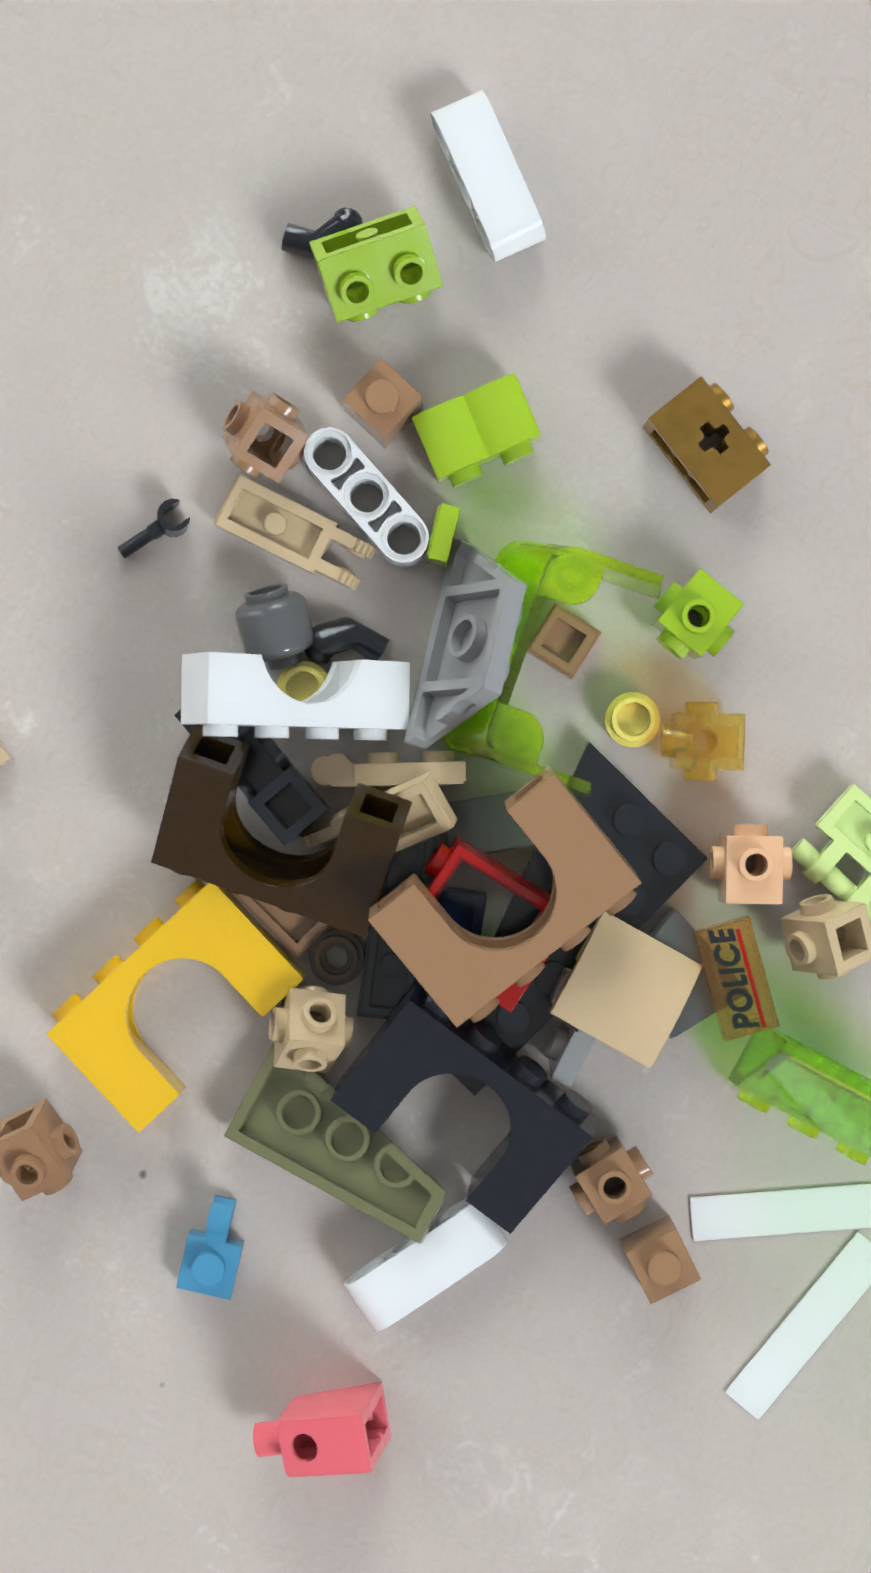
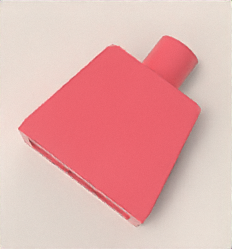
M382 1382L299 1395L290 1401L278 1420L258 1422L254 1424L253 1444L257 1457L282 1455L284 1471L289 1477L370 1473L391 1437Z

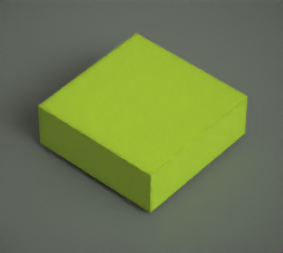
M441 503V506L438 505L426 552L428 564L447 567L461 507Z

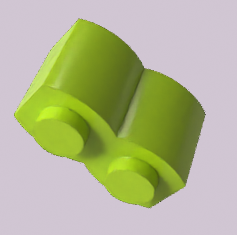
M515 373L496 379L464 395L445 401L411 417L438 484L450 480L453 488L481 477L483 472L480 466L490 461L501 458L504 466L532 455L535 453L532 444L541 438L540 430Z

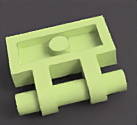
M850 784L814 824L830 841L823 849L818 851L807 840L802 838L791 849L792 858L804 867L802 874L813 884L820 882L839 900L866 903L871 922V798L855 784ZM845 854L867 873L857 884L852 882L835 866Z

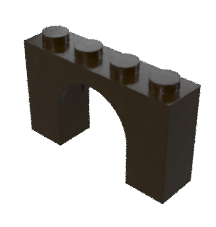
M195 725L178 755L151 863L171 869L177 874L191 876L222 887L231 893L242 894L276 906L285 912L296 913L330 925L336 930L350 932L365 938L370 926L368 921L369 908L380 899L412 801L358 783L345 813L338 838L331 846L320 852L308 855H291L278 852L254 838L243 825L237 812L236 792L249 744L230 737L203 736V728Z

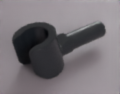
M165 500L159 506L157 520L118 546L122 556L127 558L163 535L169 537L183 535L189 527L190 517L177 526L167 524L163 518L168 511L174 510L180 504V500Z

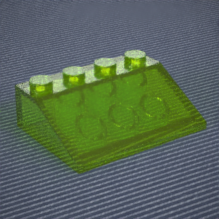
M758 1021L760 1027H755L728 1078L736 1087L741 1089L737 1098L764 1113H767L772 1105L790 1114L786 1124L813 1139L817 1138L820 1131L839 1140L835 1150L862 1165H866L869 1157H871V1079L767 1024L766 1027H762L761 1021Z

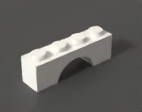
M222 652L182 654L181 724L203 725V736L238 737V726H254V738H289V728H305V739L334 740L339 739V729H353V740L387 741V730H407L409 722L410 662L379 660L333 662L321 687L309 698L297 701L286 695L276 686L265 667L261 654Z

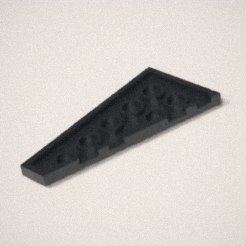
M587 742L567 787L637 873L641 884L634 889L637 893L636 897L629 905L613 916L639 929L708 858L590 742ZM536 847L522 877L551 895L553 886L552 869ZM513 894L493 937H506L525 930L533 923L541 910ZM598 918L588 925L591 930ZM587 937L568 951L564 952L559 947L550 954L544 962V969L532 980L512 1012L498 1004L491 1013L478 1021L491 1027L500 1036L502 1045L515 1055L554 1016L549 1011L553 1005L551 993L564 968L573 969L577 962L575 958ZM451 1073L474 1096L486 1085L476 1078Z

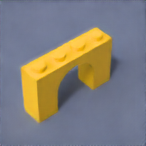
M199 879L195 880L174 900L181 909L166 923L157 916L133 938L140 946L125 961L116 954L92 976L99 985L90 994L82 999L76 992L52 1013L51 1016L58 1023L46 1034L138 1133L173 1102L186 1087L145 1043L137 1029L134 1017V1000L142 979L151 968L172 959L185 958L206 963L219 971L262 1018L288 994L290 988H295L307 975L229 891L210 883L205 886Z

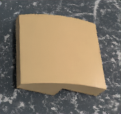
M605 911L598 917L575 958L577 962L549 1011L563 1021L652 1069L688 1000L702 965L613 915L610 916Z

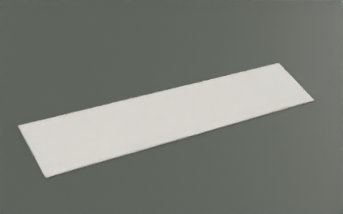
M871 1184L690 1197L693 1241L871 1228Z
M859 1232L855 1234L725 1391L727 1395L759 1420L870 1287L871 1242Z

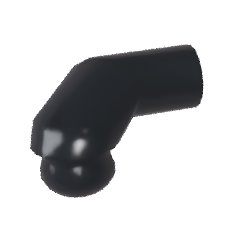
M345 207L337 210L334 216L317 230L288 223L284 232L281 250L314 259L309 244L310 241L363 224L362 217L356 210Z
M343 617L314 626L313 643L305 650V654L309 660L317 664H326L334 654L347 649H352L370 660H379L390 639L350 617Z

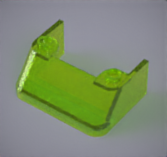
M526 540L514 541L504 546L498 553L495 561L527 585L522 604L523 615L516 630L509 659V674L503 684L501 695L442 737L443 742L457 753L531 779L536 777L547 768L537 764L544 744L543 729L539 721L531 713L508 704L546 598L566 605H579L590 600L597 593L601 582L604 581L659 600L663 590L664 575L581 547ZM554 770L572 793L589 799L592 791L591 782Z

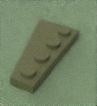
M273 1042L224 1137L417 1243H422L448 1192L380 1129L376 1134L330 1101L335 1088L318 1072L274 1067Z

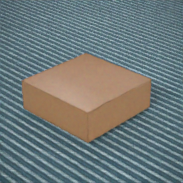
M554 603L524 651L572 680L602 632Z

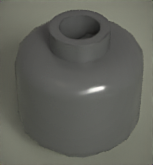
M287 584L269 585L246 593L244 595L245 603L235 613L245 654H261L263 661L268 662L270 670L284 669L302 661L300 653L307 650L313 643V626L304 596L296 591H289Z

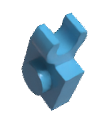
M215 1195L209 1211L206 1232L190 1229L176 1288L228 1300L231 1299L244 1245V1240L228 1237L237 1199Z

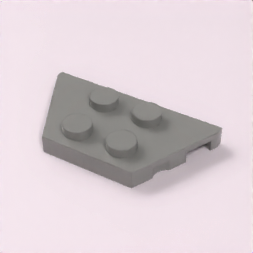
M458 538L453 539L404 738V743L420 749L428 748L501 695L503 684L510 670L509 659L516 630L523 615L522 604L527 585L476 546Z

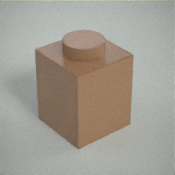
M382 358L342 399L345 412L384 448L412 421L411 417L417 415L423 409V397Z
M669 1215L620 1238L624 1251L650 1304L702 1280Z

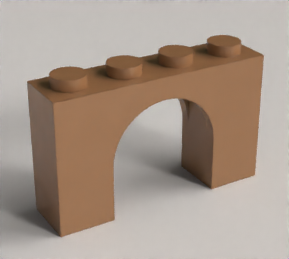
M550 765L504 801L507 812L545 857L552 869L553 886L549 902L541 916L532 925L519 933L506 937H484L471 933L458 925L448 915L415 873L369 908L368 921L456 1027H459L469 1018L475 1023L486 1017L499 1004L500 1000L497 998L499 994L513 983L518 987H522L532 981L544 969L545 964L542 961L559 947L565 952L578 945L590 933L591 929L588 925L605 911L611 916L624 909L634 900L637 895L634 889L641 884L635 870Z

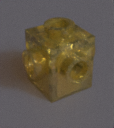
M685 702V712L671 713V724H662L660 735L661 757H670L669 769H684L683 780L717 781V770H744L745 714L719 713L718 702ZM699 732L703 733L707 738V746L703 751H700L695 744V738Z

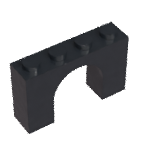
M417 981L341 1076L330 1101L376 1134L407 1094L420 1082L430 1077L451 1073L463 1074L476 1078L488 1085L503 1101L509 1114L511 1128L505 1138L471 1177L466 1202L511 1234L593 1138L596 1114L592 1112V1107L588 1101L579 1093L571 1089L564 1091L547 1079V1073L535 1060L525 1055H521L519 1058L503 1046L500 1036L488 1025L482 1022L473 1023L467 1019L459 1027H456Z

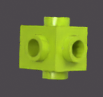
M700 568L683 587L674 581L653 606V608L661 613L652 624L661 632L656 640L666 650L681 660L687 654L695 660L702 657L706 651L714 657L734 634L735 630L728 624L744 606V603ZM689 611H693L699 616V627H695L689 622Z

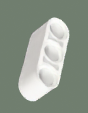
M481 90L431 112L430 119L438 142L492 261L497 262L546 240L545 229L538 210L485 93Z
M332 427L321 428L312 433L306 441L304 448L305 462L312 477L386 561L399 568H409L420 563L426 556L429 544L428 529L423 520L347 434L340 429ZM326 444L339 445L346 452L345 461L336 469H322L315 463L317 451ZM371 485L381 491L383 495L381 505L372 512L365 513L357 510L351 503L353 493L361 486ZM399 527H409L415 530L420 537L417 549L406 555L395 553L388 545L389 535L393 530Z
M465 1198L434 1219L422 1243L419 1244L408 1237L404 1238L357 1270L343 1285L373 1330L379 1332L393 1325L490 1260L507 1245L508 1240L495 1222L466 1202Z

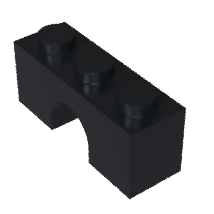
M180 709L176 714H174V716L181 723ZM182 724L191 734L195 725ZM238 726V737L230 738L249 744L238 787L248 799V804L280 842L286 846L331 808L272 738H254V726Z

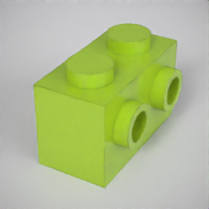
M416 206L309 242L329 305L337 323L344 320L350 322L366 320L374 316L379 308L397 302L404 304L415 303L428 297L431 290L443 287L427 227Z

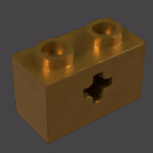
M701 376L652 414L643 425V429L711 514L763 473L771 464L765 457L769 450L759 434L751 427H747L744 430L730 413L734 410V405L726 392L716 383L709 386ZM714 433L719 435L722 441L716 447L717 450L711 448L705 452L701 449L699 443L704 438V435L707 437L712 436Z

